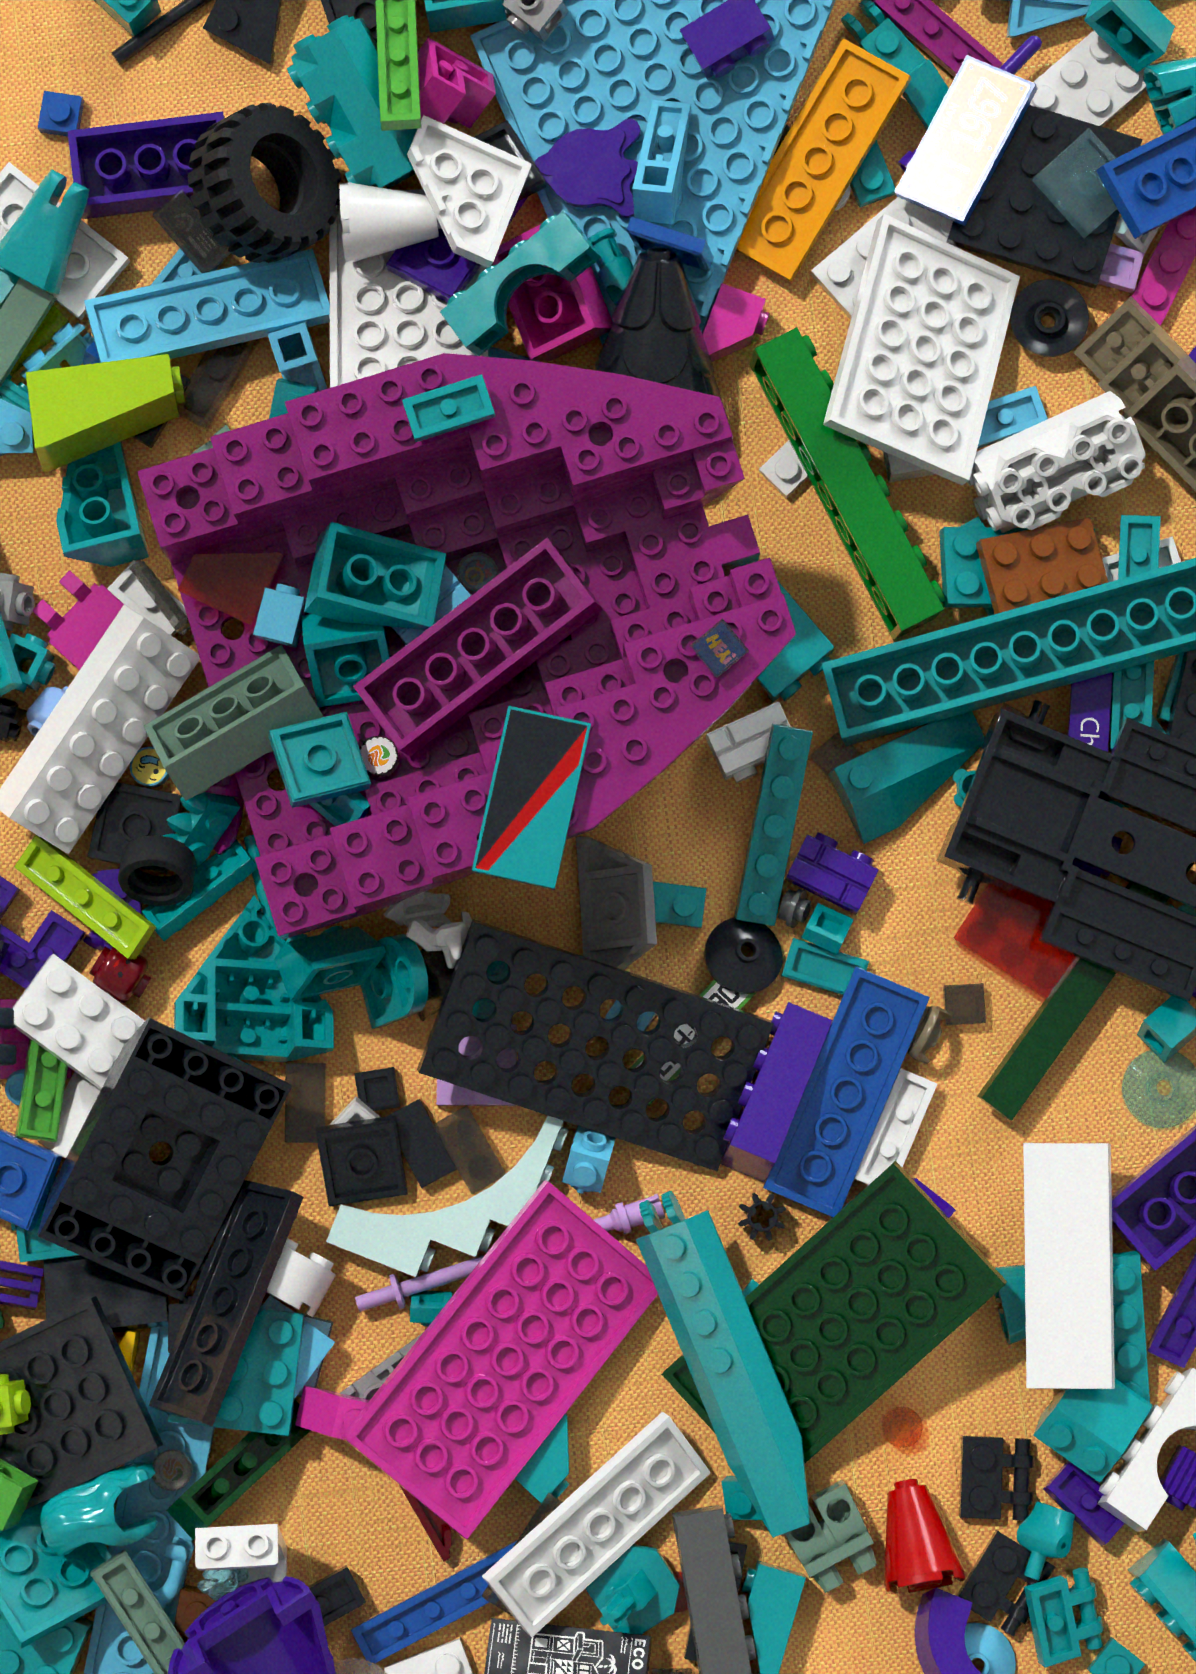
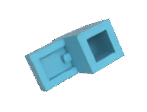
M306 322L267 334L283 379L317 387L316 392L328 389Z

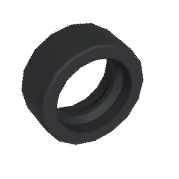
M158 835L142 836L130 841L123 849L118 882L122 891L133 900L152 906H171L184 901L192 893L197 861L194 853L184 843L170 837ZM143 866H159L174 871L176 874L172 876H155L145 873L139 868Z

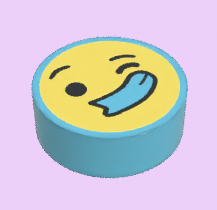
M144 747L138 750L130 762L131 775L141 785L158 787L169 778L154 747Z

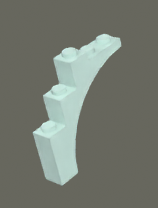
M547 1116L534 1143L519 1162L495 1184L464 1202L434 1212L409 1215L380 1214L341 1204L326 1242L414 1277H418L420 1270L428 1272L436 1252L435 1249L430 1248L432 1240L477 1257L479 1250L488 1251L495 1230L489 1228L491 1220L508 1226L543 1181L550 1180L554 1166L547 1163L553 1149L561 1151L569 1129L562 1127L563 1120Z

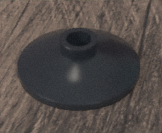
M1047 279L1034 282L1019 293L1012 306L1010 322L1015 338L1026 350L1043 357H1056L1072 351L1082 341L1088 328L1089 313L1085 300L1075 288L1062 281ZM1050 316L1054 319L1055 325L1051 328L1044 327L1041 323V318Z
M734 917L721 922L710 933L705 944L704 958L710 975L720 986L738 994H753L767 988L778 976L782 966V949L775 934L765 924L737 920ZM741 946L750 947L753 951V956H744L741 952Z

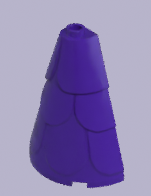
M288 1576L283 1578V1582L273 1583L269 1577L252 1581L238 1587L214 1602L184 1632L188 1640L181 1650L180 1648L174 1649L168 1668V1674H336L333 1656L328 1648L320 1604L304 1582Z

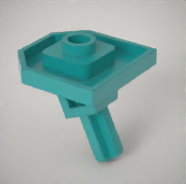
M633 1544L585 1589L603 1615L600 1618L603 1626L608 1624L614 1632L642 1635L674 1613L680 1582L658 1549Z

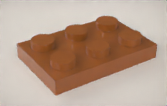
M1091 517L980 539L976 543L994 614L1108 583Z

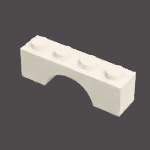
M1194 1368L1185 1370L1182 1374L1177 1371L1171 1377L1164 1388V1392L1168 1396L1160 1407L1155 1404L1142 1423L1147 1427L1139 1440L1136 1438L1132 1439L1121 1456L1125 1462L1117 1474L1111 1471L1099 1488L1103 1496L1097 1504L1136 1532L1148 1529L1168 1498L1157 1473V1458L1163 1443L1178 1430L1196 1431V1369Z

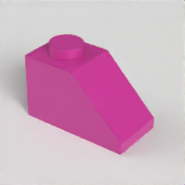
M723 283L721 284L703 332L712 362L751 345L755 333L763 335L770 313L764 311L765 298Z
M304 1385L295 1425L345 1440L341 1436L370 1400Z

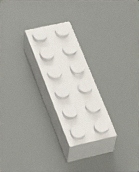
M123 605L1 786L0 811L13 821L69 854L147 739L148 735L144 725L163 715L200 660L199 654L142 615Z

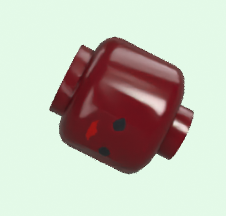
M106 946L89 973L94 976L93 983L120 1003L127 1002L132 995L140 998L151 980V977L145 974L148 969V961L144 957L138 955L136 959H128L114 947L109 949Z

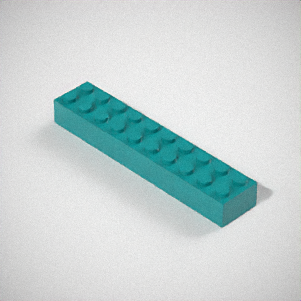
M1196 558L821 663L841 738L845 746L1196 649Z

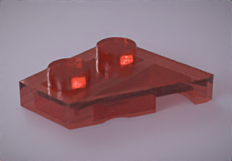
M278 552L194 554L178 591L252 626L260 609L265 588H270L284 555Z

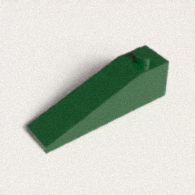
M295 1399L289 1436L249 1432L166 1510L193 1540L195 1539V1528H207L311 1431L295 1425L300 1406Z

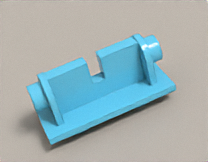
M77 322L72 327L70 323H67L52 336L55 343L44 353L41 349H38L23 362V366L26 369L20 375L26 379V372L62 368L59 364L64 359L70 366H79L83 363L85 351L94 341V338L89 333L83 337L79 334L85 329L82 324Z

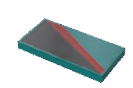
M508 706L472 872L555 890L591 723Z

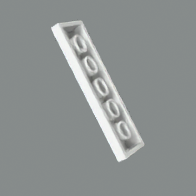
M1023 1143L1026 1388L1115 1389L1111 1144Z

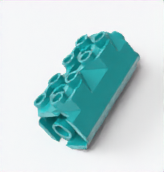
M345 15L327 25L330 32L325 35L315 37L312 34L294 44L293 47L297 53L291 57L293 65L288 67L287 70L298 89L303 87L310 97L311 101L307 102L306 105L316 123H327L332 135L327 137L326 141L333 155L337 159L340 157L344 159L349 168V171L345 173L347 181L380 188L386 186L389 189L416 174L407 153L417 129L381 130L377 43L364 19H355L354 16L349 17Z

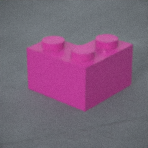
M429 37L419 49L421 119L425 115L442 124L446 120L453 124L459 122L470 129L496 94L493 74Z

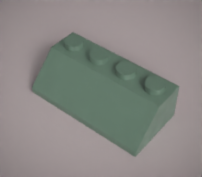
M281 644L144 725V728L164 769L185 801L193 796L207 791L210 786L227 776L241 771L246 765L266 753L273 752L268 737L269 730L324 716Z

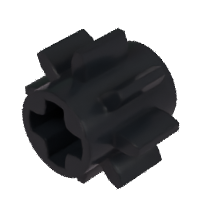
M754 1192L752 1193L753 1204L750 1207L739 1204L738 1207L746 1212V1219L738 1222V1226L749 1225L752 1228L750 1239L753 1240L758 1231H764L765 1237L768 1240H772L770 1229L774 1226L785 1228L782 1222L777 1221V1214L784 1212L786 1208H775L771 1204L774 1194H769L766 1201H759L758 1195ZM761 1205L763 1210L772 1211L773 1217L767 1219L768 1226L762 1228L760 1223H752L751 1216L756 1214L755 1207Z

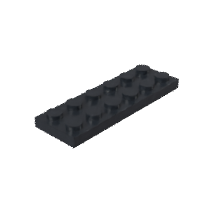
M244 1180L220 1227L150 1401V1407L204 1425L213 1426L292 1225L297 1217L304 1198L303 1196L294 1191Z

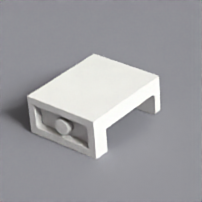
M278 1524L195 1528V1564L199 1571L205 1570L206 1590L237 1589L247 1583L267 1577L273 1583L283 1582V1578L287 1576V1545Z

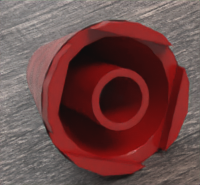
M918 1479L895 1482V1490L887 1493L884 1576L886 1594H898L896 1586L898 1588L907 1586L908 1593L949 1586L953 1584L952 1576L960 1582L964 1581V1569L927 1485H918Z

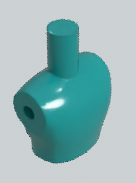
M1036 1501L1034 1509L1017 1530L1018 1543L1031 1551L1024 1576L1039 1581L1047 1557L1064 1558L1067 1556L1073 1540L1075 1514Z

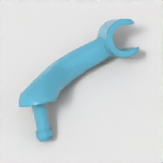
M175 1536L173 1542L169 1543L165 1550V1557L172 1559L169 1577L162 1587L153 1592L163 1609L179 1595L186 1565L194 1551V1543L180 1536Z

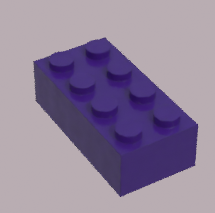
M223 111L67 131L73 183L76 182L90 190L82 219L162 210L181 195L192 205L191 196L194 195L193 188L188 187V173L193 171V168L189 167L191 152L196 150L195 143L200 135L207 132V128L225 118Z
M1196 1124L1112 1195V1228L1132 1251H1137L1140 1254L1141 1262L1151 1271H1156L1196 1237Z

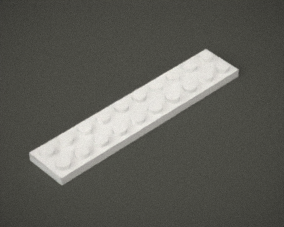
M1092 31L1033 82L1038 90L1030 105L1103 127L1146 90V84L1143 80L1144 68L1137 73L1095 31ZM897 197L814 267L810 275L851 320L876 223L884 214L944 242L947 241L953 221Z

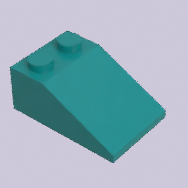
M330 522L318 537L304 612L340 622L427 630L434 624L446 553Z

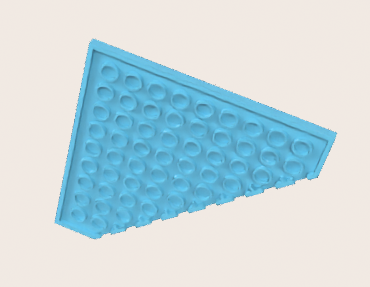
M563 0L568 13L545 42L529 30L525 35L520 33L507 20L497 22L470 35L484 69L494 76L495 95L505 119L508 120L534 162L538 157L546 154L557 140L568 132L586 128L603 131L609 130L629 118L638 122L641 128V136L625 152L624 157L639 162L652 99L691 103L682 182L674 224L650 223L707 241L714 257L710 270L704 271L683 264L701 317L699 326L703 334L719 289L725 279L836 0H755L771 27L775 39L769 42L770 46L764 52L754 57L749 55L735 62L736 66L732 71L719 78L713 75L706 79L686 45L680 29L728 0ZM546 184V188L537 192L548 218L553 215H559L564 211L575 221L587 239L604 229H615L617 233L615 240L623 256L629 257L633 266L639 253H647L636 248L626 230L630 218L622 217L614 209L605 206L592 208L574 207L560 198L548 184ZM595 262L591 267L612 319L616 306L610 299L598 275L600 268L597 262ZM608 333L599 337L602 345L604 344Z

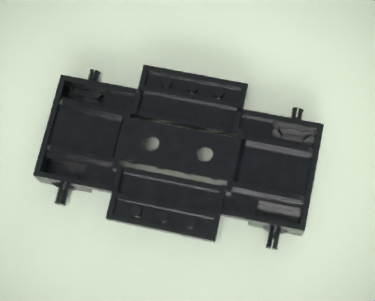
M1034 700L1028 719L1001 709L993 716L980 752L983 754L957 820L950 825L937 858V862L954 868L965 876L957 899L960 901L965 900L967 904H973L980 883L993 884L1007 891L1018 889L1050 902L1052 907L1038 941L1183 1001H1190L1196 986V917L1083 871L1079 867L1072 865L1075 858L1091 867H1097L1119 876L1127 882H1133L1155 891L1163 897L1172 898L1196 908V885L1190 883L1186 877L1188 865L1196 862V838L1098 798L1099 795L1196 834V746L1127 718L1122 724L1112 753H1108L1043 726L1042 724L1050 708L1046 703L1041 706V701ZM1117 832H1126L1132 837L1134 844L1131 852L1128 854H1119L1113 849L1111 842L1114 834Z

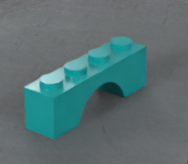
M562 211L559 215L547 218L540 225L539 231L528 240H522L510 249L508 256L499 264L492 265L483 270L478 276V281L467 290L455 293L440 313L464 346L476 356H480L509 333L506 319L508 303L515 290L522 283L532 277L545 274L556 275L571 282L599 260L601 256L575 221Z

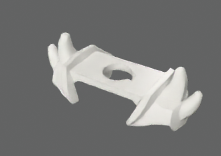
M428 890L391 905L384 913L386 917L395 921L400 926L406 925L408 927L406 937L417 943L425 951H443L448 968H454L456 961L460 958L462 946L472 922L469 913L462 911V922L452 923L444 915L450 904L449 894H434ZM431 926H436V927H439V928H438V929H432Z

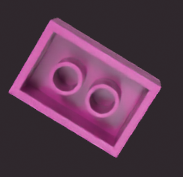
M540 225L501 244L493 265H497L504 260L515 244L522 240H528L537 233ZM591 266L571 282L556 275L545 274L532 277L515 290L508 303L530 360L552 361L608 333L613 324Z

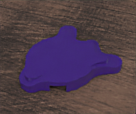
M631 118L625 119L617 126L604 131L586 128L568 132L558 139L546 154L538 157L534 162L544 177L546 184L567 204L581 208L605 206L614 209L622 217L631 218L634 216L631 187L635 180L638 162L626 159L624 154L641 136V128L636 120Z

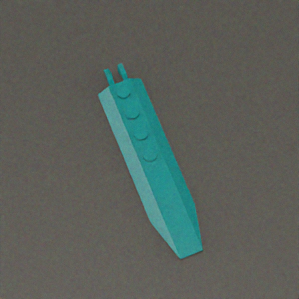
M668 1191L661 1195V1199L667 1216L673 1224L663 1228L650 1200L641 1202L639 1204L640 1213L646 1228L651 1234L637 1238L636 1242L730 1469L773 1538L810 1524L802 1436L709 1210L685 1219L676 1196L672 1191Z

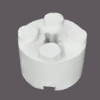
M287 1238L266 1293L295 1309H300L303 1303L309 1306L305 1314L314 1317L336 1276L335 1273L330 1271L334 1263L314 1252H311L308 1258L295 1251L299 1244Z

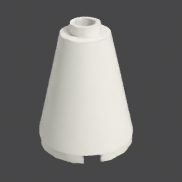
M350 182L340 183V213L343 227L342 239L345 262L359 261L439 237V229L442 228L426 195Z

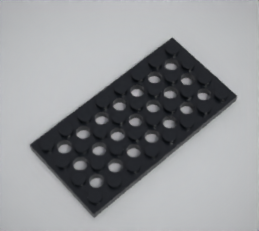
M473 919L462 946L461 956L455 965L417 1070L421 1074L718 1171L728 1142L723 1140L731 1118L738 1119L742 1105L737 1103L746 1082H752L756 1071L753 1065L759 1051L764 1050L774 1023L769 1019ZM495 961H503L509 967L507 976L500 981H492L486 974L488 966ZM532 974H541L546 978L545 988L537 994L528 993L524 988L526 979ZM577 986L583 989L584 996L578 1005L567 1006L563 1004L562 995L567 988ZM484 998L492 1000L495 1005L492 1015L484 1019L473 1015V1006L478 1000ZM608 999H616L621 1004L619 1014L612 1019L601 1017L599 1012L602 1003ZM520 1011H526L532 1015V1023L524 1031H516L510 1026L512 1016ZM644 1012H654L658 1016L657 1025L650 1031H641L637 1028V1020ZM556 1024H564L569 1027V1036L563 1043L555 1044L548 1040V1032ZM683 1024L692 1025L695 1029L693 1039L686 1044H680L674 1040L675 1030ZM468 1036L477 1037L481 1042L479 1051L472 1056H465L459 1052L461 1040ZM596 1036L605 1038L607 1047L601 1055L591 1056L586 1053L585 1047L591 1038ZM719 1037H728L732 1042L730 1051L724 1056H715L711 1052L713 1041ZM504 1049H513L518 1052V1060L511 1068H501L496 1063L498 1054ZM631 1049H639L644 1053L642 1064L633 1069L625 1067L623 1065L625 1053ZM543 1061L552 1062L556 1067L553 1077L546 1081H540L534 1077L535 1067ZM670 1061L679 1063L681 1071L676 1079L671 1081L661 1079L660 1070L665 1063ZM579 1074H588L593 1078L592 1087L585 1093H576L571 1087L573 1079ZM705 1074H714L718 1080L716 1088L709 1093L699 1092L697 1090L699 1078ZM618 1086L627 1087L630 1090V1096L626 1103L617 1106L609 1102V1094L612 1089ZM657 1098L665 1100L667 1108L662 1116L652 1118L646 1114V1107L651 1100ZM691 1111H699L703 1113L704 1117L701 1126L694 1130L684 1128L683 1119L685 1115Z

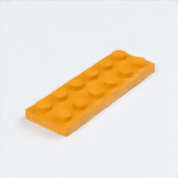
M842 39L772 158L737 246V252L790 282L794 280L911 81L910 75L848 40Z

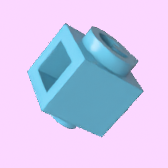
M577 1126L562 1182L569 1184L581 1194L593 1191L601 1193L616 1138Z

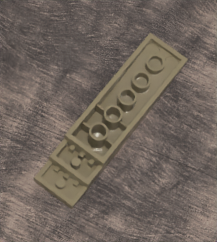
M1130 296L1073 353L1100 379L1098 385L1105 393L1111 391L1122 400L1126 407L1122 409L1125 412L1122 416L1125 419L1132 418L1138 433L1196 491V363Z

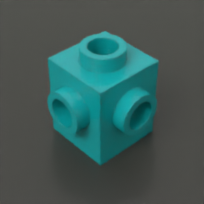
M12 633L9 642L22 681V685L16 687L15 690L25 693L28 687L38 692L41 684L46 686L54 674L56 664L52 662L55 656L46 649L48 643L28 633L25 638ZM26 660H34L28 673L23 672V663Z

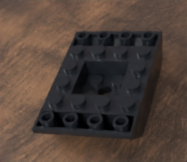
M148 1017L124 1044L51 1186L37 1233L38 1237L183 1301L292 1085ZM157 1142H166L170 1145L169 1156L159 1162L151 1160L149 1157L150 1148Z

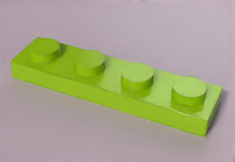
M38 835L33 837L14 866L128 959L137 958L157 928L63 851Z

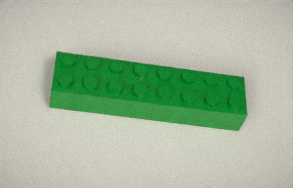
M796 327L755 348L749 365L891 638L895 640L934 620L944 610L941 603L945 601V596L936 580L929 581L923 569L927 566V562L922 551L917 545L912 547L907 539L905 532L909 531L902 513L899 510L893 512L887 500V497L890 496V491L886 482L880 474L875 476L868 464V462L872 461V457L866 444L823 425L834 383L825 369L820 371L813 357L817 356V352L810 337L807 334L801 336Z

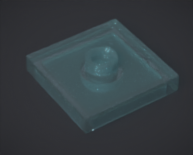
M1090 128L1083 132L1032 179L1036 186L1083 238H1086L1117 209L1096 172L1102 165L1116 159V157Z

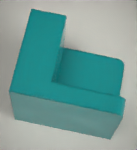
M1171 996L1143 1020L1137 1036L1165 1063L1196 1036V1009L1188 1002Z

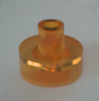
M899 1406L890 1409L885 1414L881 1428L885 1439L896 1447L905 1448L914 1445L920 1439L923 1424L920 1416L914 1410ZM902 1424L906 1425V1429L904 1431L900 1430V1426Z

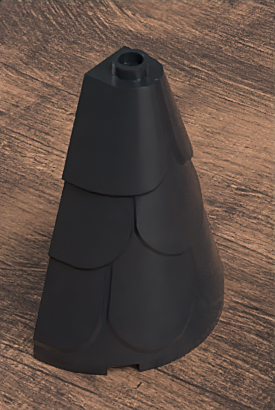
M658 247L649 248L647 253H639L612 314L614 322L595 362V370L622 374L721 398L713 373L714 366L699 326L701 317L679 254H671L670 249Z

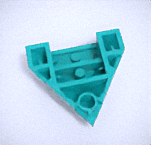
M254 895L199 968L196 975L174 1003V1029L239 1060L288 1062L331 1052L334 1049L333 1010L326 999L322 1000L319 995L290 1001L274 959L283 947L285 939L282 940L278 936L276 927L273 928L261 911L262 905Z

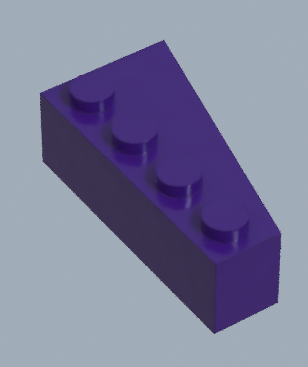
M790 1002L787 1003L783 1014L775 1011L771 1021L774 1024L770 1035H773L768 1049L764 1048V1050L759 1051L753 1065L758 1071L753 1084L746 1082L737 1103L744 1106L739 1120L731 1118L723 1140L729 1142L720 1164L762 1182H765L777 1160L833 1021Z

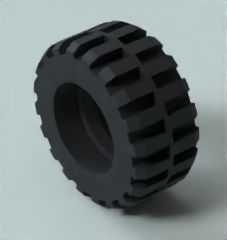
M272 103L247 106L207 128V132L200 135L195 143L196 150L191 152L189 167L193 168V171L188 173V187L193 188L194 195L191 196L193 208H198L202 216L199 218V221L204 229L209 228L212 231V238L220 246L226 244L229 247L228 252L239 258L245 256V259L250 262H276L315 244L316 241L324 238L329 232L330 225L335 223L339 209L335 206L340 204V189H338L337 183L341 182L339 169H335L333 160L336 158L332 151L327 149L323 143L325 137L317 129L313 130L309 126L311 122L300 114L294 116L292 109L282 105L276 107ZM251 156L263 163L274 177L280 196L279 211L267 204L258 193L250 171Z

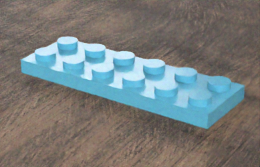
M313 248L299 251L276 262H251L84 300L100 363L169 354L170 359L268 337L267 334L304 322H306L308 327L330 322V303Z

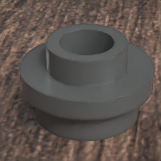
M789 889L784 895L779 908L778 918L786 921V926L795 928L798 922L804 923L811 909V901L807 900V891L798 889L796 892Z

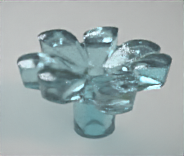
M247 1568L205 1570L202 1574L205 1579L201 1580L197 1587L204 1594L208 1593L212 1600L217 1601L225 1594L231 1593L240 1587L238 1583L244 1582L249 1578V1571Z

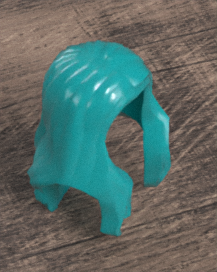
M139 1462L114 1468L51 1498L43 1506L40 1517L45 1542L49 1545V1548L59 1556L68 1555L79 1546L90 1542L120 1547L142 1540L153 1532L158 1523L155 1516L120 1527L115 1522L114 1503L124 1488L150 1479L156 1473L153 1464Z

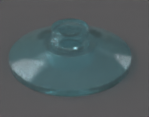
M1152 1050L1140 1054L1129 1064L1122 1079V1097L1127 1109L1138 1121L1150 1127L1169 1128L1183 1123L1196 1110L1195 1066L1187 1057L1179 1052L1174 1054L1165 1063ZM1161 1080L1167 1081L1171 1086V1090L1166 1096L1161 1095L1157 1091V1084Z

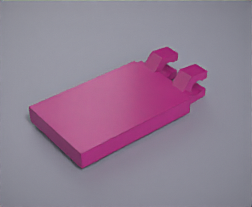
M69 570L59 583L78 600L76 604L62 617L42 599L33 609V612L51 628L47 634L51 638L48 642L80 670L124 604L108 591L103 584L98 586L94 583L88 588Z

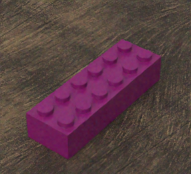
M546 538L353 687L398 749L408 756H412L594 617L603 608L558 548Z

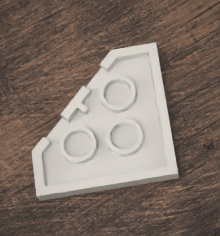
M423 115L421 128L417 129L407 156L453 253L488 268L495 259L532 164Z

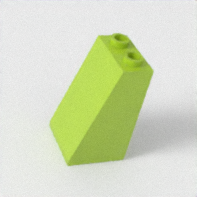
M169 354L26 372L35 449L43 472L55 470L179 417L178 403H185L179 366H171Z

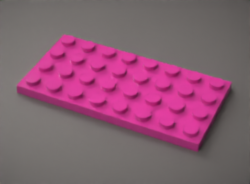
M543 1181L341 1437L459 1535L468 1539L658 1295L647 1266L549 1181Z

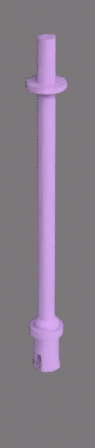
M654 1194V1196L627 1205H623V1202L615 1204L616 1208L612 1209L609 1215L593 1220L607 1232L615 1229L628 1234L632 1232L631 1228L644 1224L639 1209L641 1202L650 1200L656 1209L659 1219H664L665 1215L658 1194ZM485 1255L399 1282L395 1274L389 1275L390 1286L355 1297L358 1310L362 1312L392 1301H397L399 1309H403L406 1304L405 1297L468 1277Z

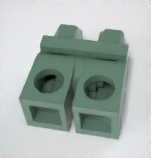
M842 1479L811 1495L823 1518L822 1520L817 1521L809 1505L810 1524L784 1533L809 1578L813 1576L825 1593L844 1583L835 1564L845 1558H850L858 1575L877 1565L874 1552L870 1546L874 1542L868 1533L847 1485Z

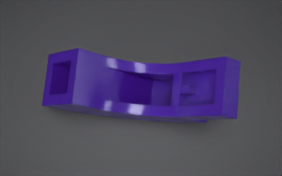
M938 1588L922 1594L915 1620V1646L924 1674H982L971 1662L965 1647V1628L973 1603Z

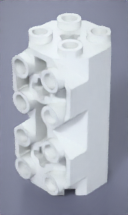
M1111 391L1106 392L977 451L970 480L967 483L969 486L974 485L978 495L977 498L973 499L980 518L982 520L987 519L994 531L1000 529L1002 533L1015 527L1033 530L1059 518L1062 511L1067 509L1070 502L1088 494L1105 497L1131 485L1134 478L1140 475L1142 469H1145V463L1142 460L1145 459L1146 453L1132 418L1125 419L1119 413V410L1126 408L1122 400Z

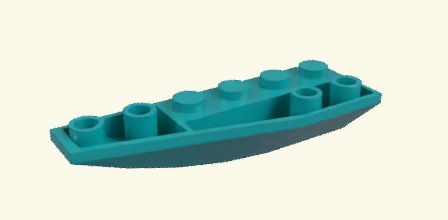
M1163 1538L1127 1569L1134 1577L1129 1584L1150 1606L1154 1603L1157 1604L1161 1609L1156 1614L1158 1619L1177 1638L1183 1635L1187 1642L1182 1647L1196 1662V1572L1170 1541Z

